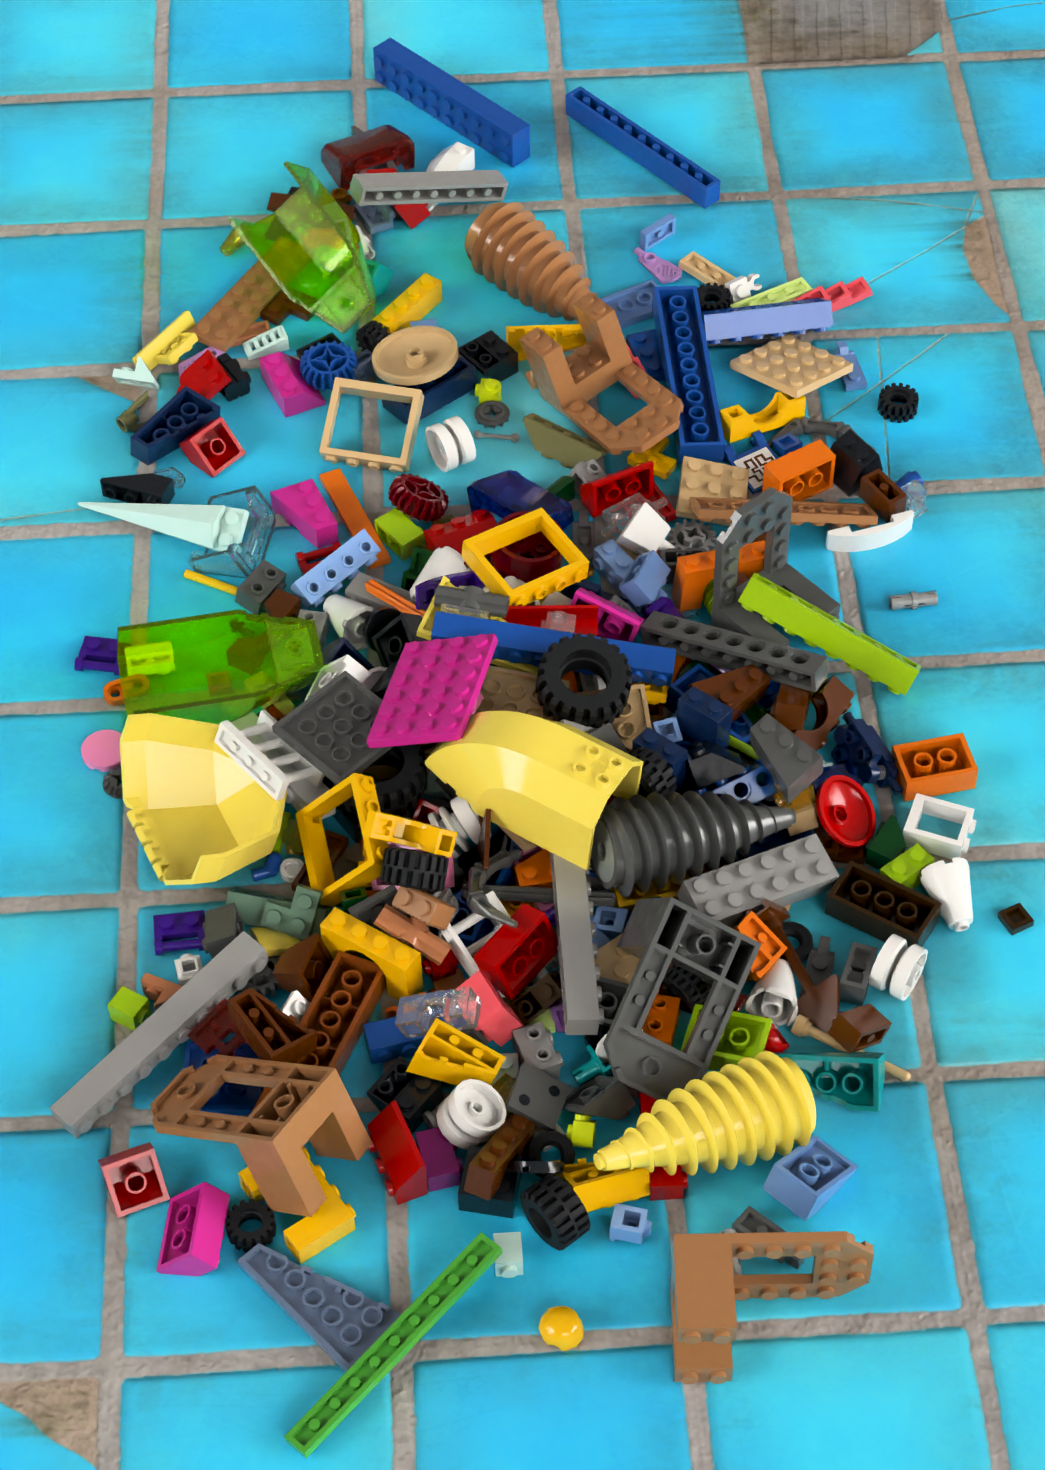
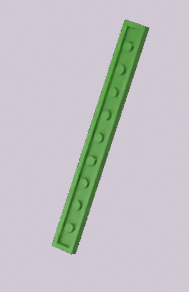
M480 1232L284 1436L286 1442L307 1459L503 1253L502 1248Z

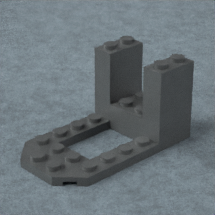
M769 487L736 509L730 517V520L733 522L726 532L721 531L717 537L711 626L789 646V640L773 628L769 622L765 621L762 618L763 615L756 611L749 612L741 606L742 603L738 602L750 580L748 579L737 587L739 549L746 544L752 543L764 532H766L764 568L757 574L839 619L840 604L787 563L793 497L788 493Z
M673 897L638 899L617 947L641 959L603 1042L615 1080L656 1101L659 1099L667 1100L672 1090L675 1088L684 1089L690 1080H702L761 943ZM670 963L700 977L701 981L705 983V987L709 990L683 1052L641 1031Z

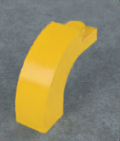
M369 810L362 835L451 858L458 833L416 820Z

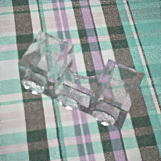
M459 987L457 989L438 990L432 993L400 997L395 1025L406 1038L426 1036L434 1020L441 1016L447 1024L457 1030L477 1028L482 1001L471 987Z

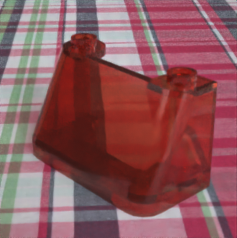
M383 125L328 143L321 150V161L337 186L346 190L350 188L353 174H360L359 171L391 160H393L396 166L401 163L405 170L415 168L414 142L407 134L392 125Z

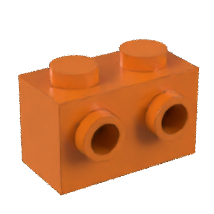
M656 994L642 1026L643 1032L673 1046L680 1014L681 998Z

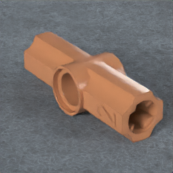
M385 904L373 923L395 937L396 940L420 952L421 955L440 966L452 945L430 932L429 927L425 923L414 917L408 918L388 904Z

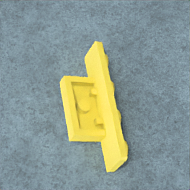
M184 311L132 358L135 366L138 356H140L151 371L157 364L173 365L177 363L181 355L190 351L193 348L192 345L198 341L195 333H189L196 325L190 311Z

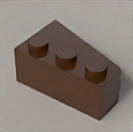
M751 664L692 683L688 690L694 686L732 708V723L764 698L771 678Z
M781 683L779 694L775 696L771 706L770 716L787 729L803 731L808 717L811 691Z
M249 988L228 1000V1018L259 1059L293 1063L317 1049V1032L312 1028L307 1029L298 1023L297 1018L291 1014L288 1016L279 1010L275 1003L254 989Z

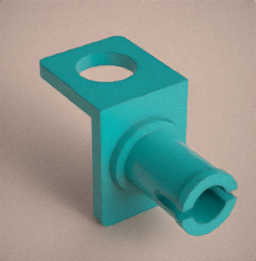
M590 1045L586 1046L590 1061L570 1072L579 1087L598 1074L614 1077L611 1066L605 1067Z

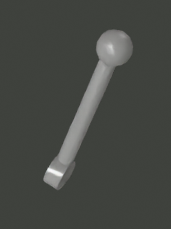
M477 430L473 434L476 439L485 437L511 440L513 443L519 442V435L516 433L500 435L482 433Z

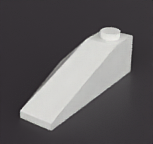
M456 142L430 161L426 172L473 170L475 168L474 148ZM428 203L429 205L426 208L430 212L438 203Z

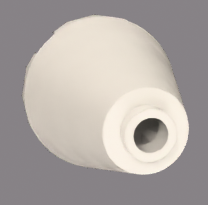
M445 546L444 548L438 547L432 553L410 589V598L414 604H416V585L440 576L471 571L470 567L467 569L464 565L465 561L459 552Z
M338 594L329 596L323 604V611L328 613V619L340 638L344 636L357 650L368 647L362 630L369 614L377 610Z
M952 858L953 863L945 864L944 860L937 861L922 869V876L919 875L920 881L930 898L942 903L940 914L948 928L955 929L956 932L965 931L970 928V924L973 922L968 861L964 858Z
M781 958L756 982L747 997L745 1007L746 1012L748 1011L750 1015L772 1019V1023L777 1029L781 1025H791L796 1020L798 1013L793 969L788 961Z

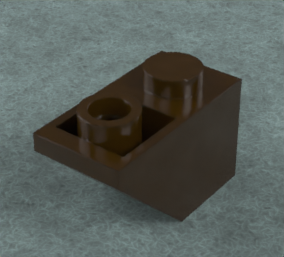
M557 970L547 973L509 1004L524 1026L562 1000L560 973Z

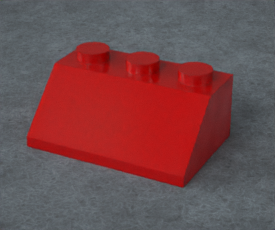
M394 168L369 169L366 171V173H397ZM428 203L392 205L411 229L415 228L431 214L426 208L429 205Z
M652 461L641 462L581 484V502L592 518L653 496L654 463Z
M479 509L470 515L455 517L450 522L432 525L430 529L423 531L426 547L436 550L438 547L444 548L448 546L462 555L464 540L496 527L497 522L494 516L486 509ZM492 552L484 555V557L492 555Z
M524 903L510 917L518 922L517 928L503 924L473 956L480 972L510 1001H513L558 953L557 936L546 913Z
M395 1100L390 1102L367 1125V1132L372 1141L368 1151L369 1153L374 1152L377 1158L374 1159L376 1169L379 1175L384 1174L386 1178L384 1185L388 1196H394L397 1205L428 1194L426 1165Z

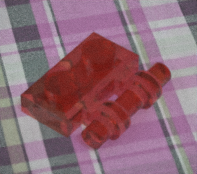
M226 999L217 1005L187 1035L206 1055L216 1048L219 1051L218 1055L234 1056L233 1052L243 1042L247 1043L228 1018V1000ZM231 1032L235 1033L236 1035L226 1045L222 1042Z

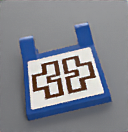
M760 430L751 433V436L754 438L750 441L753 448L736 455L733 447L727 444L725 445L723 461L729 465L750 469L748 489L753 495L762 491L764 465L778 459L767 445L764 435Z

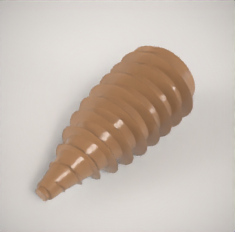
M498 202L481 212L470 226L464 244L474 271L484 275L488 282L495 284L501 291L507 292L511 298L520 299L523 305L533 307L539 313H548L553 318L563 316L567 321L576 319L579 321L573 303L583 295L591 292V280L588 277L582 279L584 267L582 264H575L574 253L566 252L565 243L561 240H556L555 233L551 230H546L545 224L542 221L536 220L532 212L525 211L523 204L520 202L509 204Z

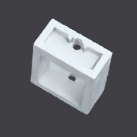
M916 793L903 829L906 847L911 848L918 843L930 854L948 859L960 858L962 852L967 853L971 840L967 838L968 834H973L977 820L973 819L974 809ZM922 814L962 824L958 839L955 840L917 829Z

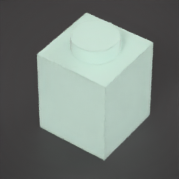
M521 1232L493 1233V1242L499 1245L503 1251L495 1261V1276L513 1278L517 1275H523Z

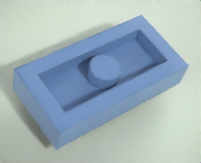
M669 213L640 231V248L647 251L675 233L676 217Z

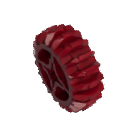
M410 473L408 475H397L389 487L388 499L391 501V504L397 506L396 509L404 512V515L407 514L411 518H417L419 521L435 522L440 520L446 512L449 503V497L445 494L444 490L440 489L439 485H435L433 481H429L426 477L422 478L419 475L414 476Z

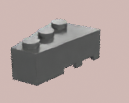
M768 713L750 728L751 746L765 769L767 768L772 775L776 786H779L788 804L823 773V756Z

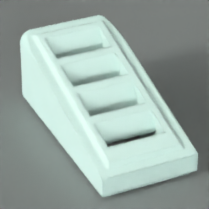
M280 325L242 343V347L248 360H252L279 351L289 350V340L283 325Z

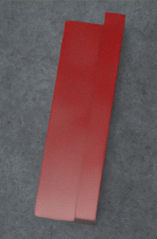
M598 605L509 606L506 618H502L508 623L577 634L581 633L583 635L594 634L598 637Z

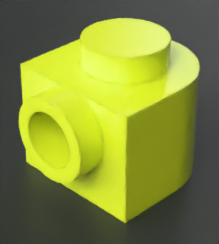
M481 378L480 384L476 383L475 397H479V405L486 401H502V385L498 380Z
M575 1114L573 1124H568L567 1138L571 1140L573 1146L593 1149L597 1120H591V1115Z

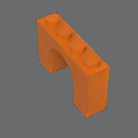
M764 540L746 544L739 549L737 587L750 579L754 572L758 573L763 570L766 544ZM716 550L677 558L671 597L680 612L701 608L705 587L714 578Z

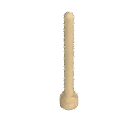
M801 1014L798 1015L791 1029L792 1034L800 1038L802 1036L806 1038L810 1036L837 1050L848 1052L828 1033L814 1027L813 1023L809 1022V1018ZM885 1061L886 1073L902 1081L910 1080L911 1074L908 1071Z

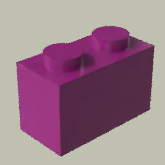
M439 1127L415 1132L416 1145L426 1165L428 1192L460 1185V1174L463 1173V1164L461 1157L456 1158L454 1151H457V1146L450 1143L443 1136Z

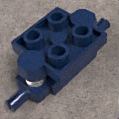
M846 712L842 716L846 724L837 726L834 731L836 746L831 752V756L843 774L852 778L861 786L864 783H877L880 788L890 787L894 795L901 794L903 788L896 778L898 769L894 765L895 759L872 725H867L864 719H855L851 712Z

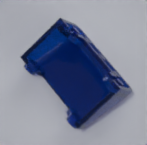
M506 470L475 480L467 487L471 513L475 510L486 509L489 513L493 512L499 517L504 518L515 512L534 511L542 507L561 526L562 530L574 521L573 508L567 500H562L521 476L517 471Z

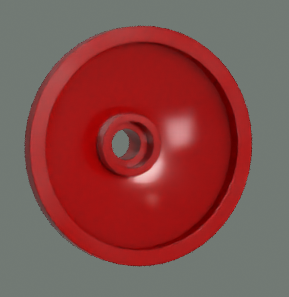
M834 775L824 780L819 786L816 795V810L822 827L831 838L843 846L856 848L866 844L873 837L876 828V814L869 795L859 783L850 777Z

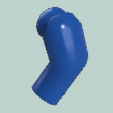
M277 852L268 854L263 867L251 870L253 881L276 876L282 863V856Z

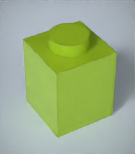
M124 986L120 988L107 1004L110 1019L133 1031L151 1016L148 998Z

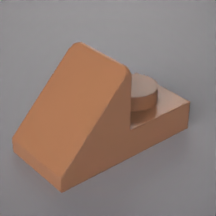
M145 973L141 979L143 994L147 998L156 1001L154 1004L155 1011L182 987L179 984L149 973Z

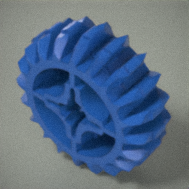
M326 340L323 344L318 342L317 346L310 345L309 350H304V355L301 356L300 372L308 386H313L315 390L321 388L323 392L326 389L332 391L335 377L354 380L355 372L353 369L358 368V359L355 351L350 346H345L344 342L337 344L335 340L332 343H328Z

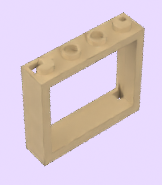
M335 377L319 450L322 459L332 464L344 462L351 467L363 465L379 471L381 468L389 469L390 472L396 474L402 471L409 472L424 402L422 390ZM341 393L411 404L400 458L330 448Z

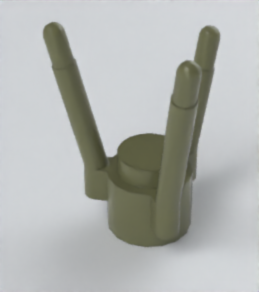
M145 391L127 410L116 418V423L123 432L127 433L131 430L135 433L146 423L137 424L139 417L135 412L149 400L148 391Z

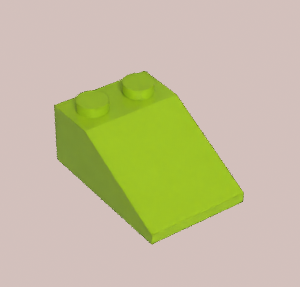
M695 1004L681 1047L682 1052L703 1005ZM732 1011L708 1069H721L726 1064L737 1065L741 1059L745 1057L754 1058L759 1052L764 1051L772 1019Z

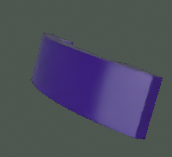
M474 571L445 575L455 587H459V585L477 586L481 589L486 587ZM443 576L427 580L415 586L417 610L429 607Z

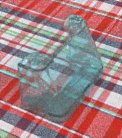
M255 485L210 496L207 505H224L225 507L245 509L250 513L242 543L229 544L227 550L220 552L206 549L205 553L198 549L191 552L188 563L195 572L246 579L265 559L276 524V515L273 508Z

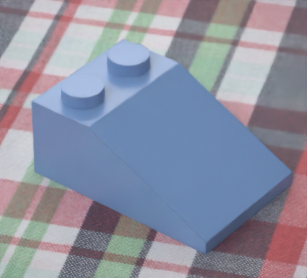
M814 1135L806 1146L797 1147L789 1155L787 1154L773 1165L762 1189L769 1193L772 1198L789 1208L796 1216L806 1221L830 1200L854 1174L858 1166Z

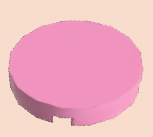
M104 729L89 735L81 746V754L85 765L92 770L99 769L100 772H109V769L115 770L119 765L121 766L120 737L122 733Z

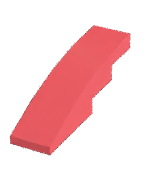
M860 277L846 285L840 281L825 290L821 285L792 301L825 298L831 300L832 312L872 296L873 293L865 279Z

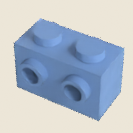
M654 550L649 551L636 558L618 588L636 607L643 604L649 605L657 598L658 590L667 582L666 577L671 569Z

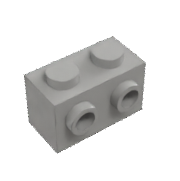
M542 1021L513 1030L512 1045L515 1052L518 1053L520 1064L525 1061L557 1079L560 1078V1067L563 1066L562 1056L559 1051L555 1052L552 1046L554 1045L551 1031L545 1030Z

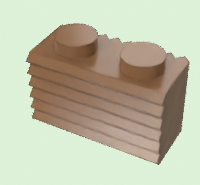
M400 886L392 901L393 907L422 921L426 925L443 931L447 929L455 912V907L419 889Z

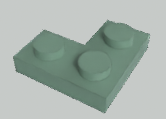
M298 884L291 907L270 899L267 900L260 925L302 940L311 936L323 891Z

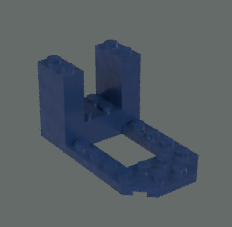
M692 686L678 699L676 719L683 738L682 741L694 742L702 740L704 742L707 740L728 749L733 709ZM647 727L633 740L632 749L638 747L650 748L653 752H658L662 759L665 758L667 765L673 770L672 774L676 777L675 784L677 788L675 792L683 795L684 792L689 790L691 781L695 779L689 764H687L688 750L676 744L677 742L674 743ZM740 783L734 787V792L737 795H740L742 792V785ZM776 792L753 805L765 804L767 806L779 807V802L785 798ZM787 828L777 831L776 834L773 833L764 837L762 843L756 841L750 844V850L747 855L737 850L733 863L810 836L812 831L808 830L793 836L789 835Z

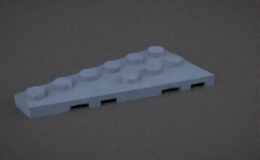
M260 1243L237 1260L238 1266L345 1373L401 1315L390 1309L389 1305L381 1301L377 1303L365 1297L364 1293L329 1276L323 1277L313 1272V1269L306 1265L300 1266L288 1260L287 1256Z

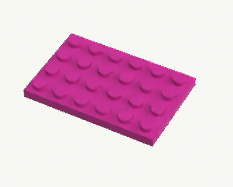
M479 634L476 636H459L448 639L405 643L366 742L369 748L447 742L462 739L498 643L496 634Z

